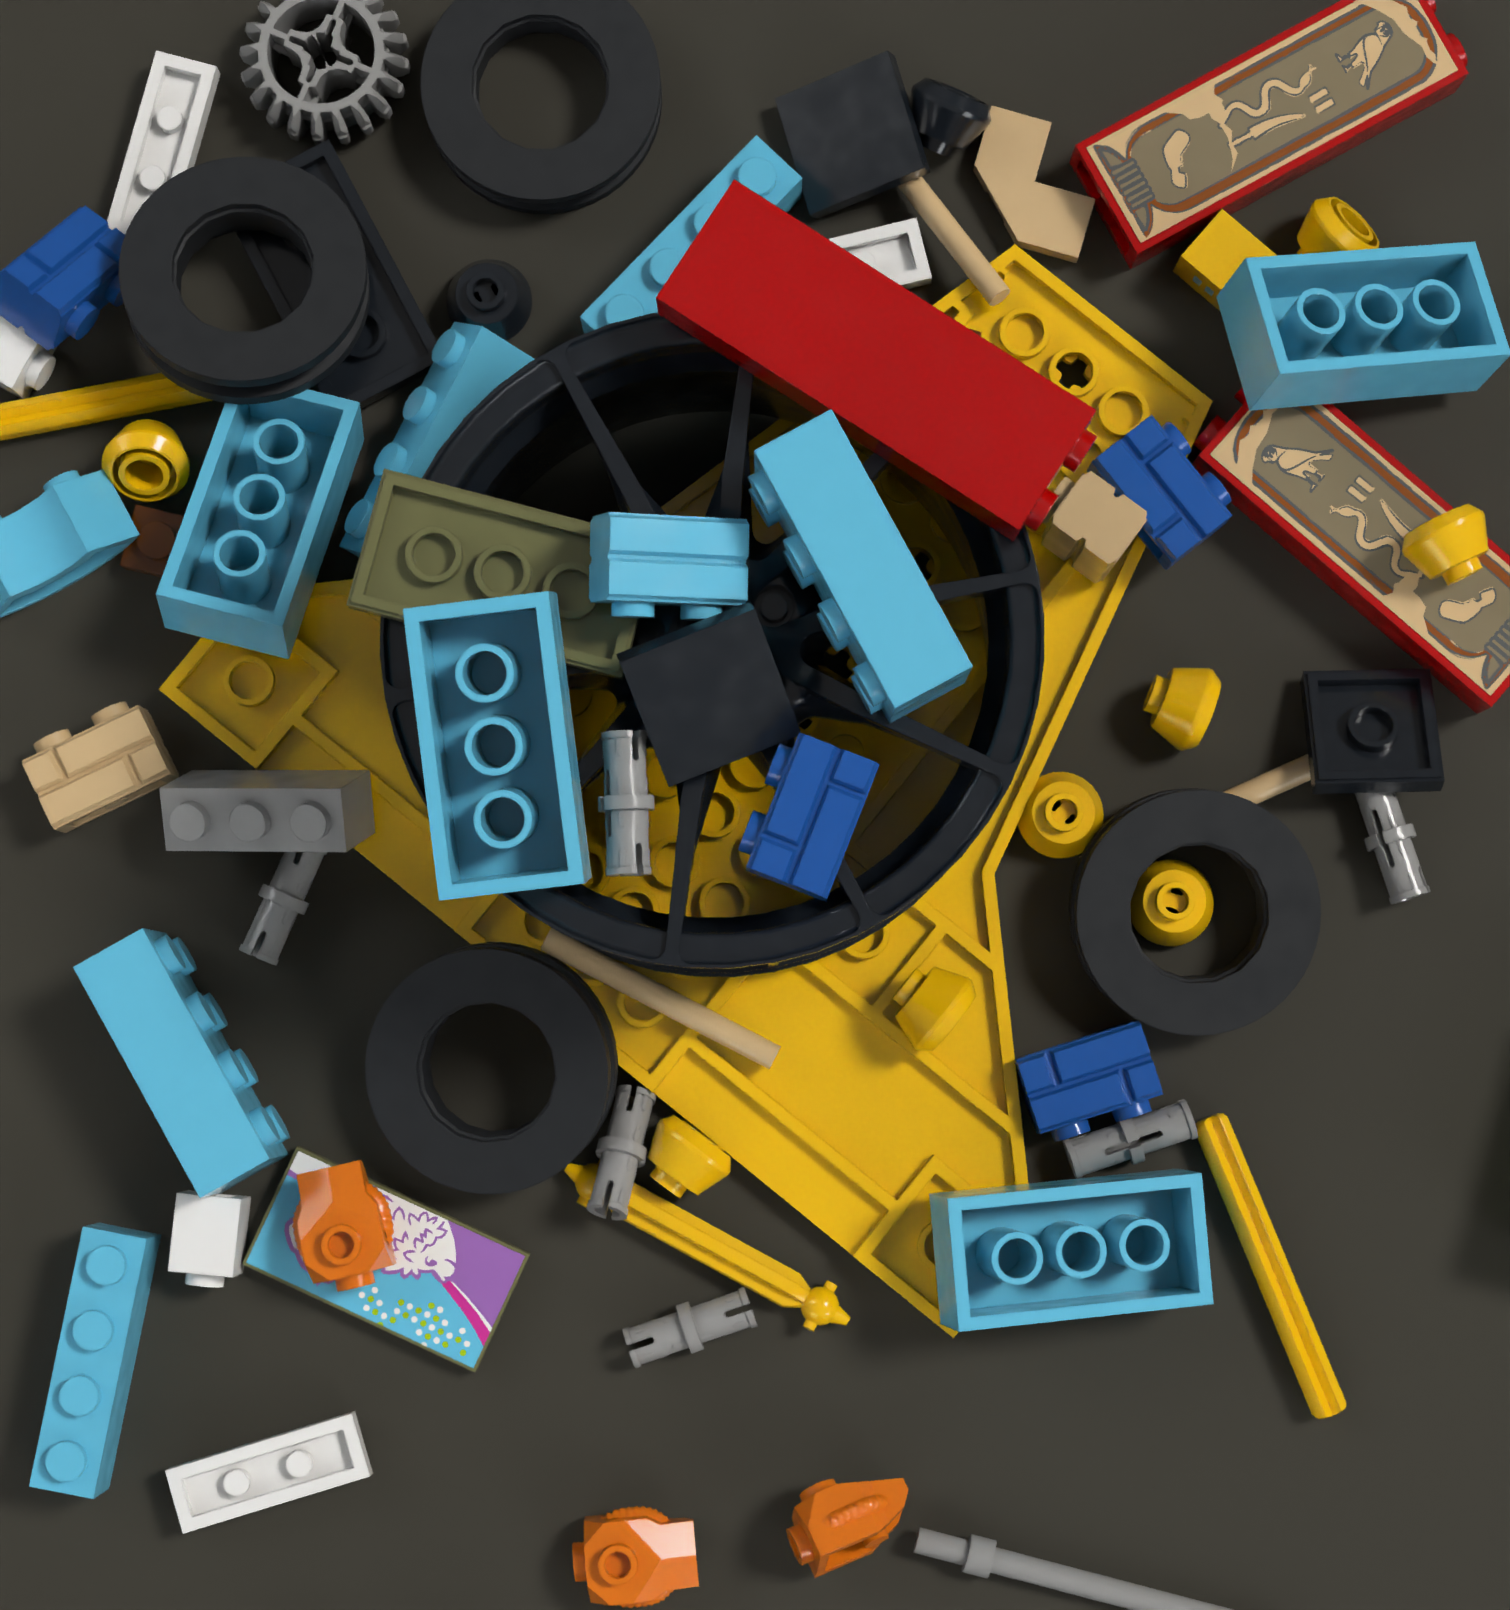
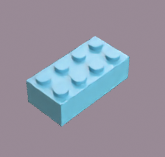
M1475 241L1245 258L1216 296L1249 411L1477 391L1510 356V348Z
M307 389L286 399L269 403L224 404L156 592L165 628L285 659L290 658L364 442L360 402Z
M830 409L755 449L754 474L748 476L752 488L748 489L750 496L768 527L779 522L787 538L783 540L786 550L782 553L799 586L804 589L813 584L822 602L818 603L820 612L817 613V618L836 652L848 647L857 666L853 668L855 675L851 676V680L868 712L873 714L882 709L890 724L964 684L973 665L833 410Z
M544 591L404 608L403 617L439 901L586 883L592 878L557 593Z
M141 928L73 967L199 1198L222 1193L289 1155L282 1143L290 1138L282 1118L272 1105L264 1108L251 1086L259 1082L258 1076L242 1049L239 1048L234 1052L230 1049L220 1031L228 1026L224 1013L211 993L208 992L202 996L190 976L192 972L197 970V966L188 948L179 937L171 940L167 933Z
M1168 1169L929 1193L940 1324L958 1332L1214 1304L1202 1173Z

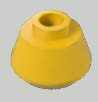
M1336 197L1316 199L1311 204L1297 235V241L1301 247L1297 254L1379 248V240L1366 220L1349 204Z
M141 419L129 423L107 444L102 456V469L115 489L137 501L153 502L174 496L185 486L189 477V460L177 433L165 423L157 420Z
M1470 504L1449 510L1407 533L1404 536L1402 553L1430 580L1443 576L1447 586L1454 584L1483 569L1478 557L1489 551L1485 514L1482 510Z
M1172 668L1166 678L1156 675L1150 685L1143 705V711L1152 714L1150 726L1177 750L1183 751L1197 747L1213 716L1221 690V681L1214 670L1210 668Z
M1068 772L1048 773L1039 777L1018 822V828L1026 843L1038 853L1051 858H1070L1081 854L1095 833L1102 827L1104 820L1103 805L1097 791L1082 777ZM1056 802H1060L1061 805L1055 811H1052L1053 805ZM1071 815H1074V820L1070 824H1066L1065 821Z
M1167 859L1152 863L1139 877L1131 899V923L1142 937L1157 945L1179 946L1194 940L1206 929L1213 914L1214 898L1209 882L1197 868L1186 862ZM1171 889L1180 890L1182 895L1172 893ZM1166 907L1175 909L1177 913L1169 912Z
M933 967L925 975L916 968L892 998L901 1005L895 1014V1018L916 1050L933 1051L966 1013L975 999L976 993L973 982L968 977L938 967Z
M675 1115L658 1121L647 1156L656 1167L649 1176L678 1198H681L687 1189L699 1195L730 1174L731 1157L693 1126Z

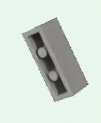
M191 770L159 788L166 851L348 852L376 833L370 770Z

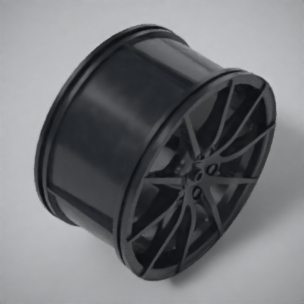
M651 313L608 324L570 339L529 362L498 385L462 420L439 449L422 479L515 503L547 471L572 453L594 442L603 459L620 512L667 515L641 487L612 438L611 433L637 423L670 415L694 412H732L724 467L705 517L747 519L749 523V557L746 560V565L748 566L747 602L751 601L756 610L798 725L810 718L868 725L942 755L959 764L958 770L935 807L916 830L888 856L856 878H854L843 857L836 875V880L840 887L829 893L826 902L813 898L801 904L783 909L738 917L685 916L694 853L722 766L676 784L680 813L669 914L627 905L599 894L582 884L502 894L523 911L551 928L617 961L653 971L694 977H739L771 973L811 963L854 945L885 927L914 905L963 856L987 825L1013 780L1027 746L1039 703L1044 666V610L1039 573L1025 525L1015 540H1010L846 435L853 448L869 457L862 465L872 483L886 469L917 498L953 547L968 579L929 585L939 605L975 599L986 652L987 677L980 713L969 746L953 740L907 716H903L889 724L882 709L870 714L858 695L854 684L830 670L824 663L825 652L833 646L817 618V613L820 612L818 603L822 602L813 584L802 589L793 576L782 553L786 550L783 540L787 538L785 532L772 543L763 544L755 539L752 530L751 496L748 490L751 488L748 476H750L748 436L750 414L771 416L799 424H804L817 417V415L658 313ZM655 605V618H639L632 648L699 621L680 620V606ZM723 608V612L732 608ZM380 616V661L385 701L396 743L410 778L427 807L405 625L403 622ZM566 665L570 690L609 691L617 700L615 710L578 760L581 793H583L604 774L601 733L615 730H633L634 733L637 730L646 731L625 675L623 680ZM647 733L646 749H653ZM792 738L779 744L793 748L795 740ZM779 744L746 756L765 779Z

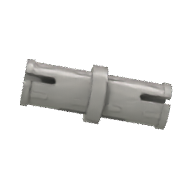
M615 730L601 733L604 758V796L598 797V812L605 813L606 876L614 877L620 875V877L652 874L650 867L648 811L655 810L654 795L648 794L646 773L647 731L637 730L634 733L633 730Z
M1355 793L1369 837L1365 838L1364 842L1368 852H1375L1390 896V904H1397L1430 893V887L1427 886L1411 840L1417 836L1413 823L1406 824L1396 793Z
M284 852L270 885L263 883L258 895L263 897V900L243 944L239 947L240 951L277 966L279 955L298 913L305 915L309 903L304 901L327 852Z
M619 1085L616 1088V1098L607 1135L598 1140L595 1153L600 1158V1163L591 1198L588 1200L586 1208L590 1213L606 1219L607 1211L611 1209L613 1210L612 1220L627 1219L628 1205L637 1168L643 1167L646 1162L648 1152L643 1143L652 1106L656 1101V1095L643 1087L637 1086L635 1097L630 1096L631 1085Z
M1181 1099L1175 1104L1116 1122V1124L1070 1140L1069 1138L1063 1140V1146L1075 1178L1078 1179L1083 1178V1175L1127 1160L1132 1165L1144 1162L1145 1154L1188 1139L1198 1138V1132L1186 1100Z
M745 1287L738 1288L737 1291L693 1307L687 1301L676 1305L677 1312L630 1328L629 1326L622 1328L626 1345L649 1338L654 1339L652 1344L629 1351L634 1367L639 1368L642 1364L687 1348L690 1349L691 1353L704 1350V1342L750 1327H758L752 1309L731 1317L726 1316L727 1311L750 1304Z

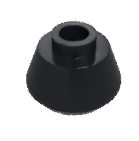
M926 77L911 88L910 106L922 146L933 152L949 157L953 147L966 150L991 122L988 104L953 86Z
M496 259L478 260L462 268L451 281L447 292V311L452 323L460 322L483 326L507 341L524 328L532 310L531 289L523 274L511 264ZM492 287L498 288L497 296L494 294ZM475 294H479L482 302L476 300Z

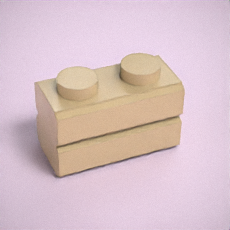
M1090 471L1086 474L1083 473L1076 483L1065 476L1055 489L1054 493L1059 495V497L1042 522L1046 525V528L1041 535V545L1063 561L1071 558L1073 560L1072 567L1093 583H1097L1106 578L1146 523L1147 511L1124 494L1115 497V488Z
M126 701L115 703L91 716L95 726L74 736H71L69 729L60 730L43 737L33 744L37 753L22 760V765L35 792L39 796L42 808L54 830L67 833L179 778V773L167 748L164 746L163 739L148 710L139 705L129 709Z

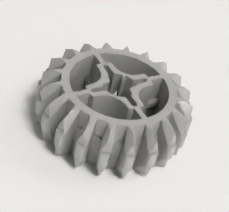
M280 0L281 4L276 8L268 2L260 1L258 10L265 20V24L246 22L245 32L255 43L240 47L239 55L242 61L250 65L241 73V78L247 88L255 89L250 96L255 109H268L266 120L271 127L276 129L288 122L287 132L290 138L295 141H299L307 130L311 128V135L315 145L326 141L328 131L335 130L340 143L348 145L351 138L348 127L358 124L361 132L365 135H371L374 129L369 116L373 112L381 118L390 119L393 112L384 97L403 98L405 94L404 85L395 77L409 74L411 66L409 60L400 55L409 48L406 34L395 32L400 25L398 15L393 10L382 12L383 0ZM324 19L321 25L313 31H296L309 22ZM352 24L363 29L374 41L375 54L372 67L362 64L359 56L349 51V46L352 42L349 31ZM326 52H334L337 61L332 66H329L325 61V69L316 68L313 60L321 54L325 59ZM279 54L288 56L292 65L302 69L298 79L301 86L298 98L289 94L278 83L277 62ZM349 88L356 90L341 100L326 103L331 93L337 89Z

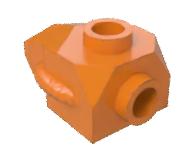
M362 1160L297 1174L300 1201L299 1205L296 1206V1211L293 1213V1234L299 1255L303 1257V1262L313 1284L335 1280L337 1292L376 1283L374 1270L396 1264L392 1246L394 1224L389 1203L386 1202L385 1196H383L382 1192L378 1191L377 1187L369 1184Z
M895 1478L836 1484L834 1479H827L805 1489L799 1495L802 1502L793 1509L792 1521L794 1526L786 1529L789 1544L798 1563L801 1566L808 1563L814 1577L817 1578L872 1554L882 1542L889 1538V1534L899 1523L909 1491L904 1479Z
M629 1506L627 1508L614 1509L612 1513L607 1512L605 1515L585 1516L584 1542H573L572 1544L575 1582L587 1581L591 1603L608 1606L620 1605L622 1608L647 1607L648 1605L653 1606L660 1603V1601H664L674 1590L699 1586L693 1518H668L662 1512H658L657 1509L646 1508L645 1506Z

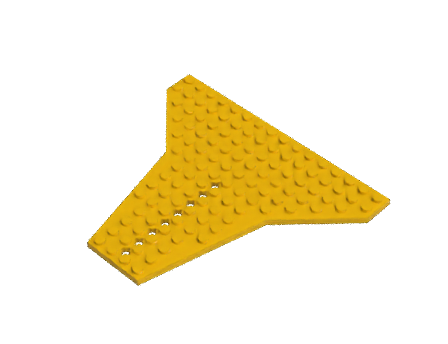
M1016 244L990 262L991 266L1010 289L1009 295L1002 302L995 306H990L971 280L967 279L932 305L965 327L981 332V337L1096 410L1087 430L1098 437L1075 472L1064 466L1061 467L1048 487L1052 492L1055 491L1065 476L1076 483L1083 473H1087L1089 465L1097 456L1122 439L1128 432L1151 415L1154 416L1161 426L1166 422H1171L1183 434L1191 448L1213 402ZM1077 359H1080L1087 365L1083 376L1089 383L1083 388L1074 384L1068 389L1059 382L1062 374L1056 366L1061 361L1072 365ZM779 419L750 440V475L754 474L755 449L802 424ZM853 448L863 464L869 457ZM725 460L661 507L667 515L705 517ZM885 469L873 482V485L913 558L921 552L930 559L925 568L932 575L927 580L928 585L968 579L953 547L933 517L917 498ZM751 498L753 535L760 543H772L784 533V530L779 522L768 527ZM1042 523L1036 532L1025 525L1039 573L1044 610V666L1039 703L1029 740L1013 780L987 825L963 856L914 905L882 929L846 949L811 963L771 973L739 977H694L653 971L618 961L781 1046L770 1069L564 963L588 984L606 1011L614 1033L618 1065L722 1148L952 1338L958 1334V1331L940 1324L929 1193L1029 1183L995 872L1146 547L1138 535L1133 539L1103 581L1093 583L1072 567L1073 560L1071 558L1063 561L1041 545V535L1046 525ZM353 579L315 583L289 659L201 637L160 686L159 690L257 770H370L376 833L356 845L354 849L471 945L486 942H506L524 945L541 951L542 944L551 927L523 911L502 893L439 901L428 809L410 778L396 743L385 701L380 661V616L350 609L346 605ZM974 598L940 605L973 665L965 683L905 715L966 746L970 744L980 713L987 677L985 642L979 611ZM833 647L826 651L833 656L839 653ZM845 647L841 650L847 652L850 656L846 667L852 672L851 676L855 675L853 668L857 664L848 647ZM851 676L848 679H846L849 682L853 683L851 680ZM569 689L577 760H579L616 708V697L609 691ZM810 718L812 723L807 729L804 730L799 727L801 733L880 764L844 855L854 878H856L888 856L916 830L938 803L955 776L959 764L919 745L868 725ZM646 749L648 794L654 795L655 810L648 811L650 867L652 874L620 877V875L612 877L605 874L607 851L605 813L598 812V797L604 796L603 774L582 793L592 878L582 885L627 905L669 914L680 813L677 786H668L654 749ZM747 757L726 764L721 768L694 853L685 916L738 917L754 915L798 905L814 898L746 871L751 855L738 850L753 810L767 815L776 792L770 785L764 784L765 778ZM836 878L834 880L831 891L840 887ZM933 967H938L971 979L976 997L960 1021L933 1051L916 1050L895 1018V1014L901 1005L892 998L901 985L916 968L926 975Z

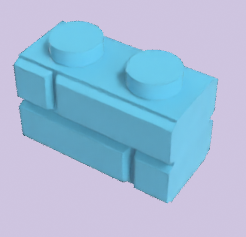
M606 512L592 516L590 522L591 563L589 565L590 603H611V617L655 618V605L680 606V620L701 621L723 612V608H733L747 602L748 566L746 565V560L749 557V523L747 519Z

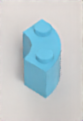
M103 469L82 476L79 475L77 470L64 472L49 480L43 486L45 492L38 498L4 518L0 515V618L33 605L79 581L113 559L140 535L114 485Z

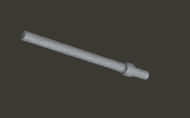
M919 1527L914 1542L913 1553L962 1565L961 1572L986 1579H988L990 1573L1130 1610H1234L996 1547V1540L970 1534L967 1540Z

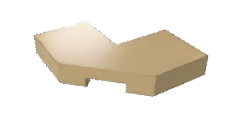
M991 106V122L983 133L973 169L984 191L988 192L1004 220V226L1014 244L1020 248L1077 263L1095 198L1035 182L1052 122Z

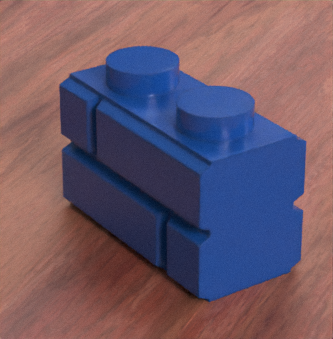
M86 205L82 208L79 207L0 271V316L16 328L22 326L25 334L47 351L57 347L69 336L76 340L83 338L91 330L98 319L100 310L110 302L115 307H118L124 303L119 283V258L125 234L117 228L111 230L108 222Z
M1151 415L1128 432L1122 439L1097 456L1089 465L1087 473L1092 471L1115 488V497L1124 494L1147 511V521L1137 535L1162 567L1167 570L1219 530L1233 515L1226 508V505L1231 502V497L1223 484L1211 472H1206L1201 476L1186 458V455L1191 452V448L1183 434L1171 422H1166L1161 426L1154 416Z
M803 733L798 734L793 748L779 744L764 783L777 788L767 815L753 810L738 848L739 851L751 855L746 871L826 902L880 764Z
M1139 1020L1127 1022L1015 1059L1018 1082L1024 1095L1033 1128L1038 1134L1051 1131L1054 1142L1090 1131L1087 1119L1112 1111L1115 1122L1152 1111L1149 1099L1163 1095L1161 1083Z

